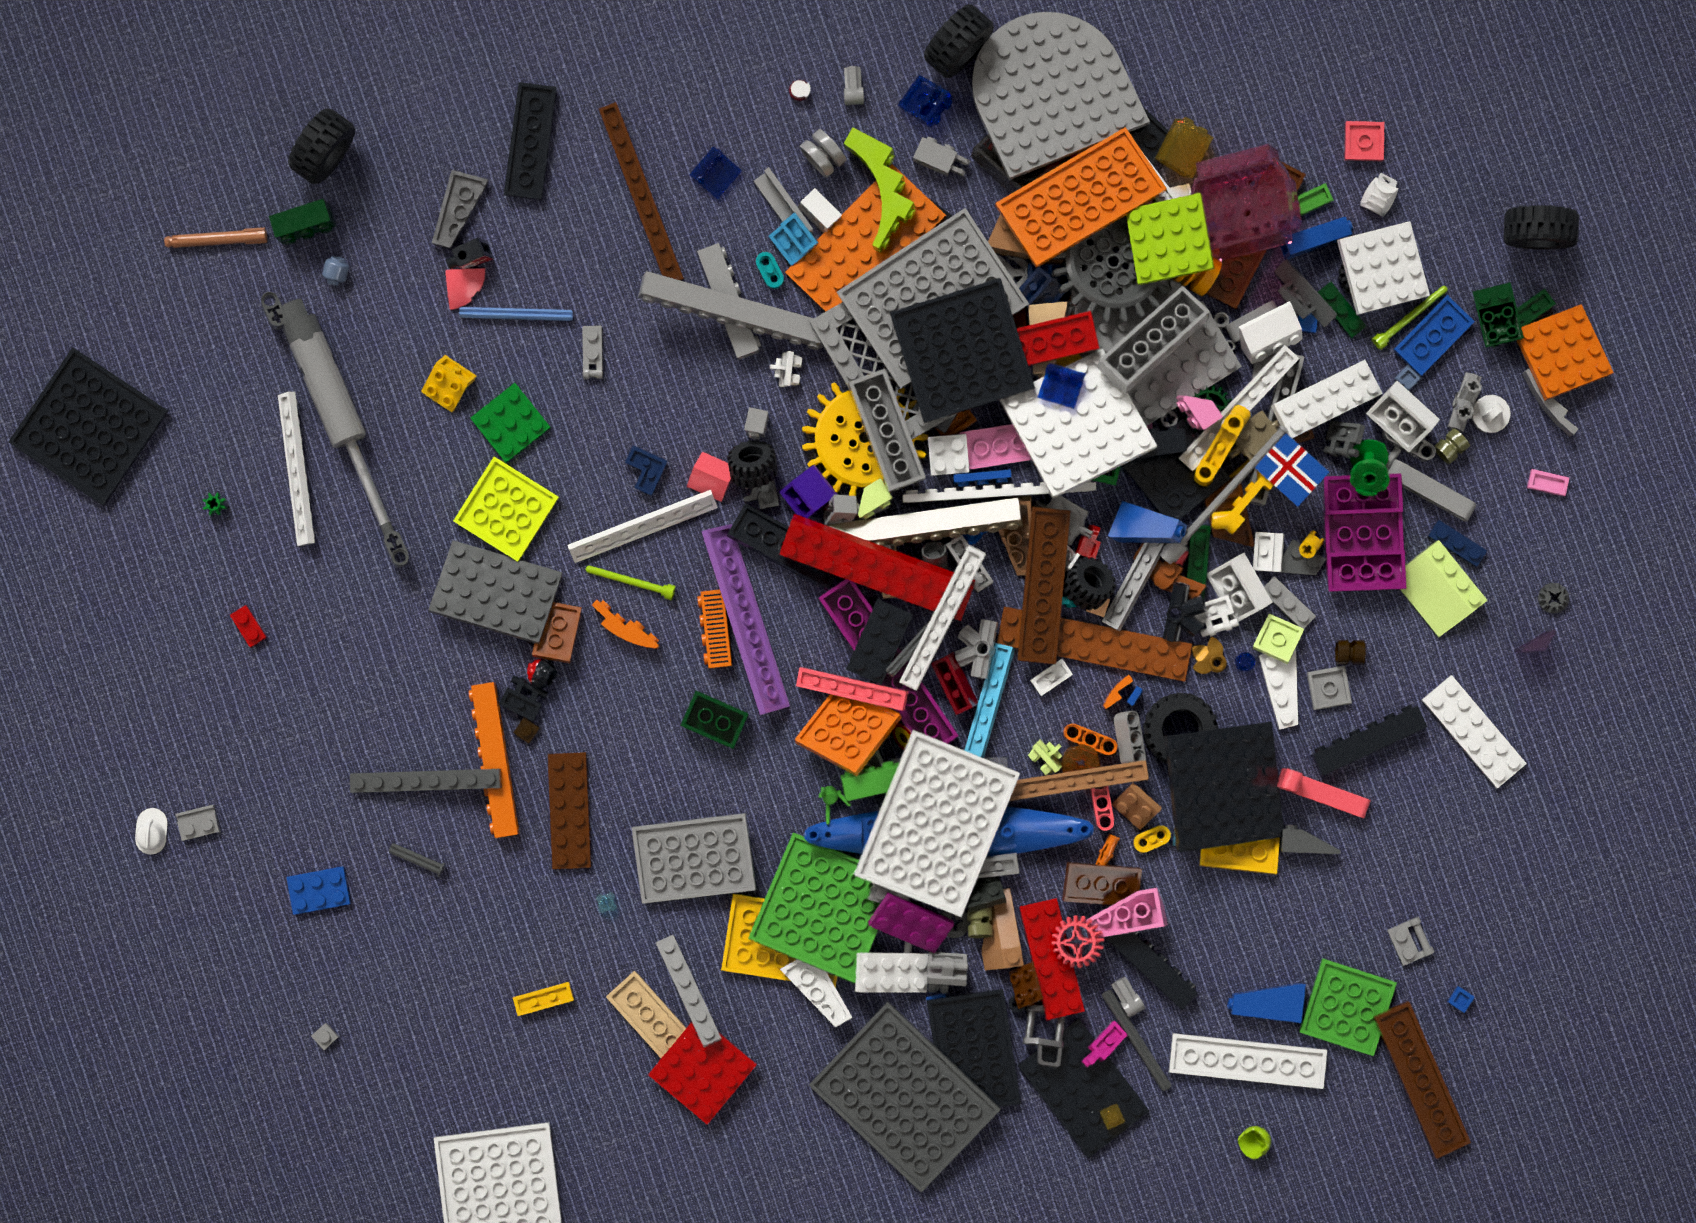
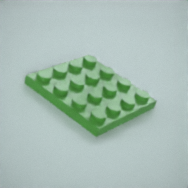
M1322 958L1299 1032L1374 1056L1381 1034L1373 1016L1389 1009L1397 982Z

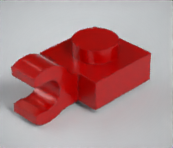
M1089 524L1088 529L1093 531V535H1091L1090 539L1081 536L1076 553L1089 559L1091 557L1096 559L1101 544L1100 541L1096 540L1100 527Z

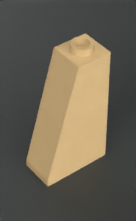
M1057 302L1028 305L1030 325L1066 317L1068 303ZM1057 359L1034 364L1033 374L1038 376V379H1041L1055 372Z

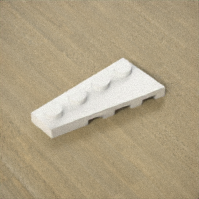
M1296 649L1288 664L1266 654L1259 655L1258 658L1278 729L1298 725Z
M798 960L780 969L835 1027L852 1018L827 972Z

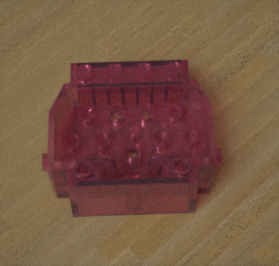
M1265 144L1196 163L1198 178L1194 179L1190 195L1202 194L1213 257L1222 261L1293 243L1291 230L1300 228L1302 222L1301 207L1298 201L1295 180L1283 163L1279 161L1278 151L1270 144ZM1255 181V185L1251 187L1250 183ZM1234 186H1237V189L1235 191H1232V188ZM1247 211L1251 212L1249 216H1246Z

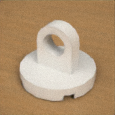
M1487 395L1476 401L1472 421L1480 431L1496 433L1505 428L1510 419V408L1505 400L1499 396Z

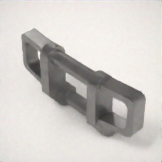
M1043 1005L1027 1006L1026 1033L1022 1044L1037 1046L1038 1065L1059 1067L1062 1049L1064 1048L1062 1040L1065 1016L1057 1018L1055 1040L1033 1038L1035 1014L1044 1013ZM1042 1046L1057 1048L1055 1063L1042 1060Z

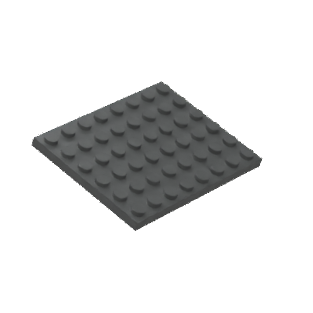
M889 1001L809 1084L822 1099L920 1192L940 1174L1001 1110L989 1096Z

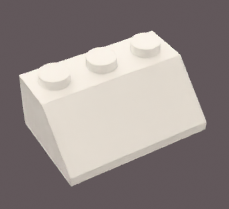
M1290 301L1239 326L1240 346L1251 364L1263 361L1274 353H1278L1284 345L1288 347L1302 340V328Z
M1398 381L1366 413L1408 452L1440 420Z
M1245 553L1207 573V577L1218 597L1229 594L1235 613L1229 615L1231 620L1237 618L1239 622L1273 603Z

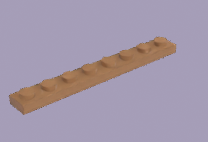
M1146 760L1017 780L1009 801L1149 780Z

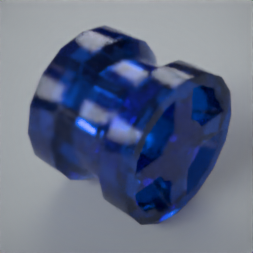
M1240 653L1235 658V666L1240 671H1250L1255 666V658L1251 653Z

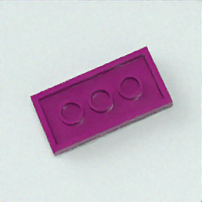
M887 893L868 921L870 927L932 953L936 952L954 926L953 920L891 893Z

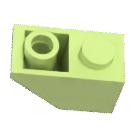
M881 478L864 488L858 512L859 519L864 517L866 520L875 514L874 510L880 507L882 510L891 504L890 500L893 497L888 493Z

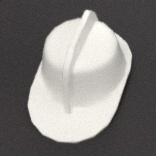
M150 808L143 811L138 817L135 840L139 850L143 853L156 854L164 848L166 843L167 818L159 809Z

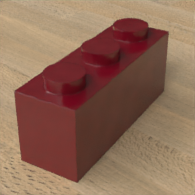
M954 652L931 663L956 715L978 704L973 690L956 660Z

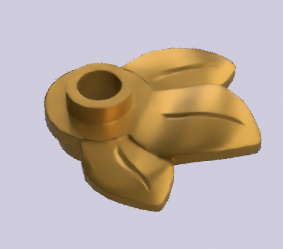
M1211 637L1207 646L1196 645L1192 647L1193 656L1198 661L1193 666L1196 672L1200 674H1207L1211 671L1218 673L1226 668L1227 661L1223 656V646L1216 638ZM1215 659L1220 661V665L1218 667L1214 666L1213 661Z

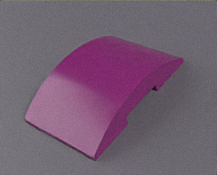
M1401 473L1389 474L1388 487L1384 491L1377 492V495L1374 496L1359 494L1351 485L1350 475L1325 476L1323 479L1324 540L1328 592L1406 589Z

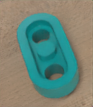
M769 252L760 253L756 258V265L766 285L772 289L779 288L784 282V277L774 256ZM765 259L769 261L767 266L762 264V261ZM773 276L778 278V281L775 283L771 281Z

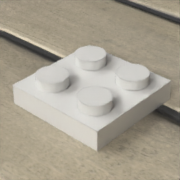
M966 434L928 437L931 475L969 472Z

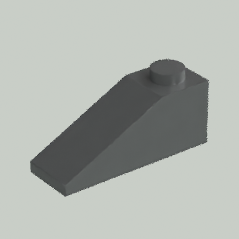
M1286 825L1285 829H1282L1280 852L1340 854L1339 849L1302 829H1297V825Z

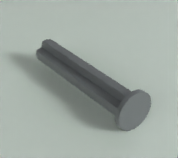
M392 844L389 848V853L438 874L437 877H440L446 865L444 862L440 864L397 844Z

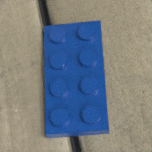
M1447 295L1393 351L1416 373L1422 376L1475 321Z

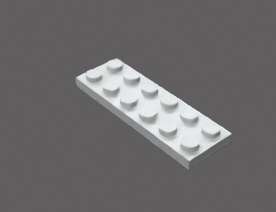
M1363 360L1271 405V408L1280 425L1285 426L1288 430V435L1294 438L1383 393L1366 360Z
M1452 675L1422 699V702L1495 788H1499L1527 764Z

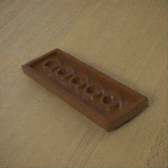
M587 752L548 754L552 869L591 868Z

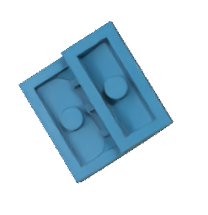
M795 212L769 235V238L791 266L818 244V241Z

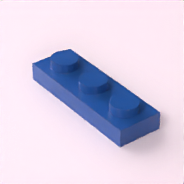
M1011 469L953 475V483L958 484V487L969 486L971 482H977V485L989 484L988 481L996 480V483L1008 482L1007 479H1011Z

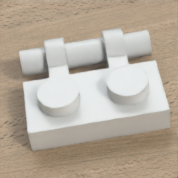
M1229 594L1205 602L1207 611L1195 615L1207 627L1200 630L1202 637L1208 635L1211 637L1216 635L1217 632L1233 630V627L1239 626L1237 618L1230 620L1228 615L1235 613ZM1222 617L1223 623L1213 625L1212 620Z

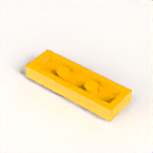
M565 982L515 996L513 1001L517 1015L521 1016L574 1001L570 983Z

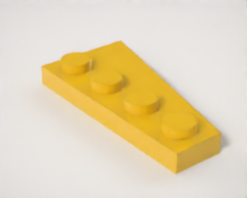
M1280 837L1201 849L1199 866L1276 875Z

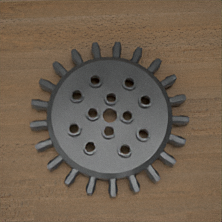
M1126 215L1052 258L1054 260H1064V267L1053 270L1052 276L1066 275L1068 283L1063 284L1058 290L1059 293H1065L1073 288L1077 296L1072 299L1070 306L1074 308L1083 299L1089 304L1086 312L1091 311L1093 314L1095 307L1103 309V323L1109 321L1111 311H1119L1121 324L1126 323L1128 320L1126 309L1132 307L1137 317L1141 319L1145 313L1140 303L1146 300L1152 308L1156 309L1160 304L1152 296V292L1157 290L1167 296L1171 290L1161 284L1160 281L1138 286L1132 284L1133 280L1137 281L1132 247L1129 243L1130 235ZM1103 231H1107L1109 236L1105 237ZM1086 241H1092L1093 245H1087ZM1112 248H1117L1119 252L1114 253ZM1096 257H1101L1102 262H1098ZM1109 258H1116L1118 265L1116 267L1110 266L1108 263ZM1122 264H1127L1128 269H1123ZM1080 266H1085L1086 271H1081ZM1106 273H1111L1112 278H1107ZM1090 282H1094L1096 287L1092 288ZM1116 289H1120L1122 294L1118 295Z

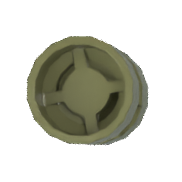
M1455 428L1446 434V440L1441 439L1434 445L1438 456L1449 465L1458 458L1457 453L1462 454L1470 447L1467 439Z
M984 908L973 912L967 910V920L971 923L968 926V937H993V926L990 924V921H992V909Z

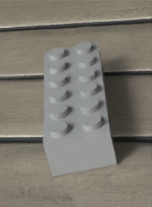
M1181 286L1099 359L1098 369L1126 394L1206 323L1210 311L1185 287Z
M883 369L848 382V387L888 493L925 480L924 471L886 370Z

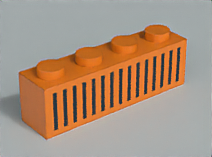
M702 591L701 596H697L698 607L702 608L703 615L699 616L700 626L704 627L705 634H702V645L707 648V653H704V663L708 665L709 669L732 666L727 612L721 591Z

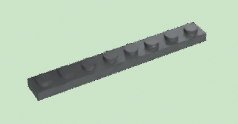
M501 769L350 773V793L502 788Z

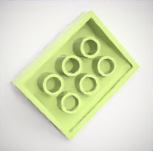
M1439 540L1431 544L1405 565L1406 589L1400 590L1438 637L1487 601Z

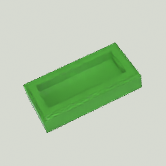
M1325 183L1294 197L1291 203L1297 216L1300 217L1334 200Z

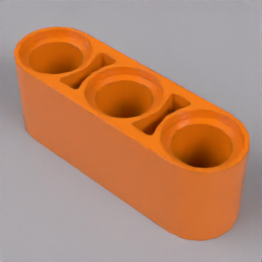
M1068 724L1063 730V735L1068 741L1101 754L1112 755L1117 750V743L1114 739L1077 724ZM1070 727L1077 729V735L1074 738H1070L1067 735V730ZM1088 734H1092L1095 737V742L1092 745H1088L1085 742V737ZM1106 741H1110L1113 744V749L1110 752H1106L1103 749V744Z

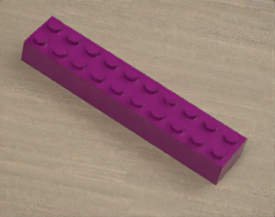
M845 579L818 599L851 648L855 650L873 609L855 582ZM898 647V649H897V651H896V653H895V656H894L892 662H893V661L895 660V658L901 653V650L899 649V647ZM908 661L894 677L886 673L882 682L883 686L909 691L905 710L894 709V711L901 714L902 723L911 733L914 730L944 743H949L958 737V734L922 681L917 691L899 682L909 663Z

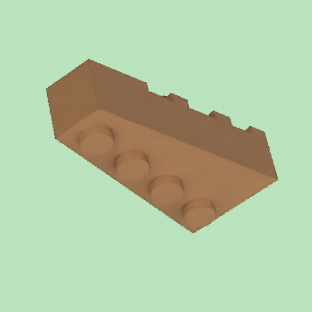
M1000 214L988 243L994 252L999 253V255H1009L1025 260L1030 259ZM1051 259L1046 263L1062 264L1064 260Z

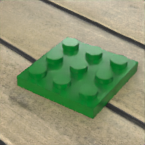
M516 383L508 387L470 418L505 463L509 462L551 428Z

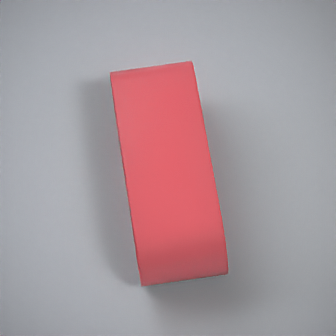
M1104 786L1099 790L1091 788L1090 793L1096 826L1100 830L1108 831L1114 825L1109 787ZM1101 797L1107 801V805L1102 809L1096 804L1097 800ZM1104 816L1110 820L1109 826L1105 828L1100 825V819Z

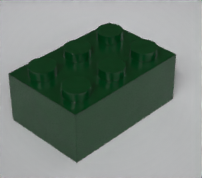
M324 199L268 216L275 238L281 244L285 243V245L294 244L300 238L310 239L314 237L315 233L321 232L324 234L331 232L332 228L336 227L330 205Z
M695 691L680 726L734 749L749 714L699 691Z

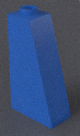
M1345 216L1287 235L1279 242V246L1284 259L1289 260L1335 243L1339 239L1350 237L1353 226L1351 221H1347Z
M1122 501L1108 537L1120 543H1180L1186 534L1188 525L1178 519Z
M1294 983L1233 993L1232 998H1228L1227 1009L1233 1015L1301 1023L1306 984Z

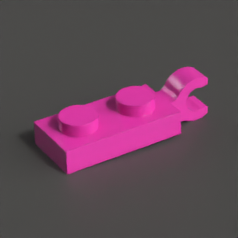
M1116 1021L1111 1022L1088 1047L1091 1053L1082 1060V1063L1088 1067L1093 1065L1097 1059L1101 1062L1104 1061L1127 1036V1033Z

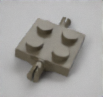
M1263 411L1251 417L1235 442L1236 447L1230 450L1228 454L1230 458L1233 459L1242 453L1250 461L1278 431L1277 428L1281 426L1278 419L1272 422Z

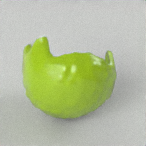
M1251 1126L1245 1129L1238 1137V1145L1243 1154L1255 1160L1268 1152L1271 1147V1137L1262 1127Z

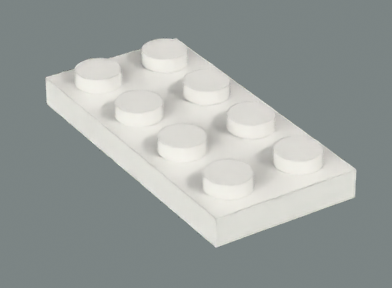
M857 953L855 992H927L928 954Z

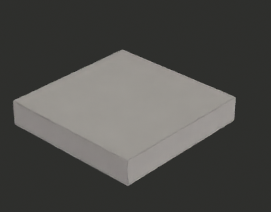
M1345 666L1306 672L1313 710L1352 703Z

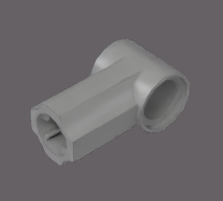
M849 66L844 68L845 105L864 104L860 67Z
M1125 976L1111 984L1129 1018L1145 1009L1137 993L1135 994Z

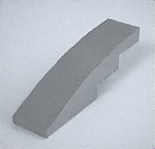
M1530 369L1525 370L1522 375L1541 408L1569 437L1574 435L1578 428L1564 417L1568 410L1554 399L1555 397L1544 401Z

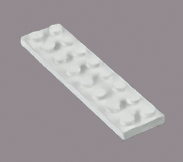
M1172 1033L1169 1072L1323 1089L1327 1050Z

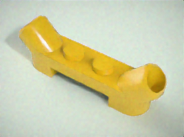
M1241 405L1234 406L1224 420L1216 437L1196 468L1194 480L1199 485L1209 486L1213 482L1231 448L1251 417L1250 411L1246 407Z
M1257 471V481L1255 483L1251 481L1244 489L1247 493L1242 498L1238 496L1232 504L1234 508L1231 511L1212 513V527L1214 529H1226L1232 535L1245 520L1240 513L1262 487L1269 491L1274 485Z

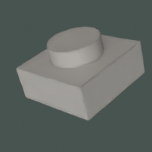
M327 1022L311 1036L323 1050L339 1038L338 1034Z

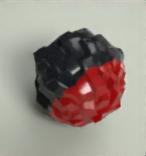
M537 659L528 664V680L534 688H549L553 684L557 671L551 662L545 659Z

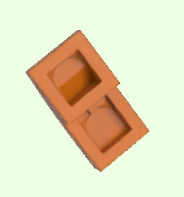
M1130 675L1124 677L1111 690L1104 701V709L1122 699L1118 691L1133 682Z

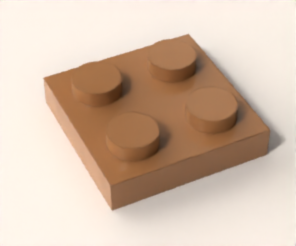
M1134 782L1111 804L1139 830L1162 809Z

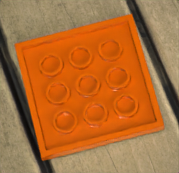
M1582 304L1521 327L1524 338L1516 341L1544 401L1614 373Z
M830 694L794 740L801 747L858 776L902 717L900 713L888 707Z

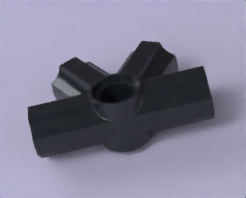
M1174 582L1163 634V639L1167 641L1179 642L1182 629L1193 638L1204 626L1195 615L1207 611L1205 601L1202 595L1188 599L1190 585L1186 583ZM1172 609H1179L1181 611V615H1174Z

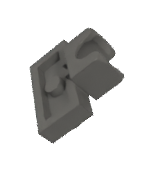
M775 480L769 482L766 486L763 485L760 488L755 487L751 489V495L744 497L745 503L759 500L760 509L779 506Z

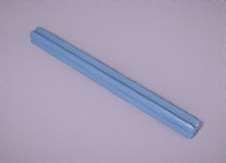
M460 307L459 316L461 318L572 321L573 311Z

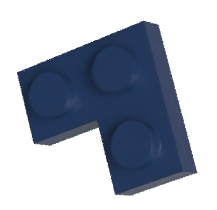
M633 445L625 463L642 471L634 488L652 496L668 461Z

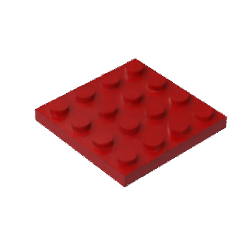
M691 1022L650 1071L648 1076L703 1122L708 1124L755 1068L757 1063L721 1033L719 1034L722 1040L703 1047Z

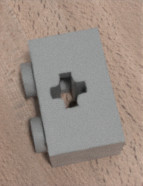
M749 407L744 428L749 438L759 440L760 437H765L769 418L768 411Z
M833 495L823 509L824 525L852 522L859 512L856 496Z

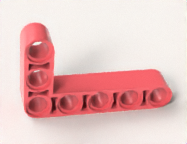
M1287 768L1281 769L1277 787L1365 818L1371 800L1303 776L1304 774Z

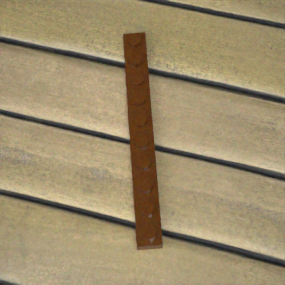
M615 102L599 108L601 117L662 276L682 281L684 280L618 105Z

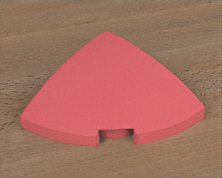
M485 269L445 270L450 310L469 304L476 292L481 291L485 280Z

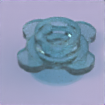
M609 892L607 895H597L596 900L598 901V911L600 913L616 910L617 905L614 903V893Z

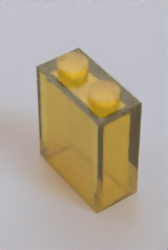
M1184 117L1183 119L1175 118L1155 159L1182 177L1193 178L1213 137L1207 134L1208 130L1195 126L1193 120Z

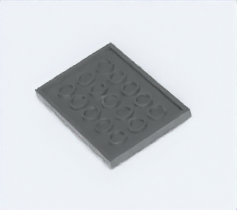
M453 540L428 611L539 645L563 573L522 560L516 561L511 557Z

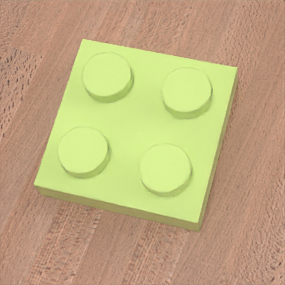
M1268 614L1253 645V649L1288 664L1304 629Z

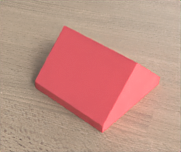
M702 452L693 467L687 487L700 493L711 490L714 499L722 502L731 483L728 463Z

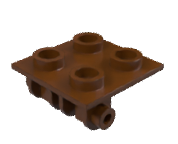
M1034 961L1009 971L1018 1009L1034 1006L1035 1002L1043 999Z

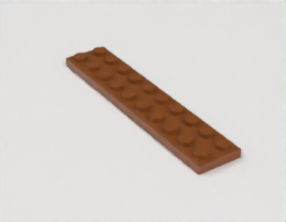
M1009 607L1003 608L997 638L998 644L1018 649L1022 610ZM1060 618L1058 657L1185 682L1192 648L1191 643L1171 642L1160 637L1125 630L1118 631L1110 627Z

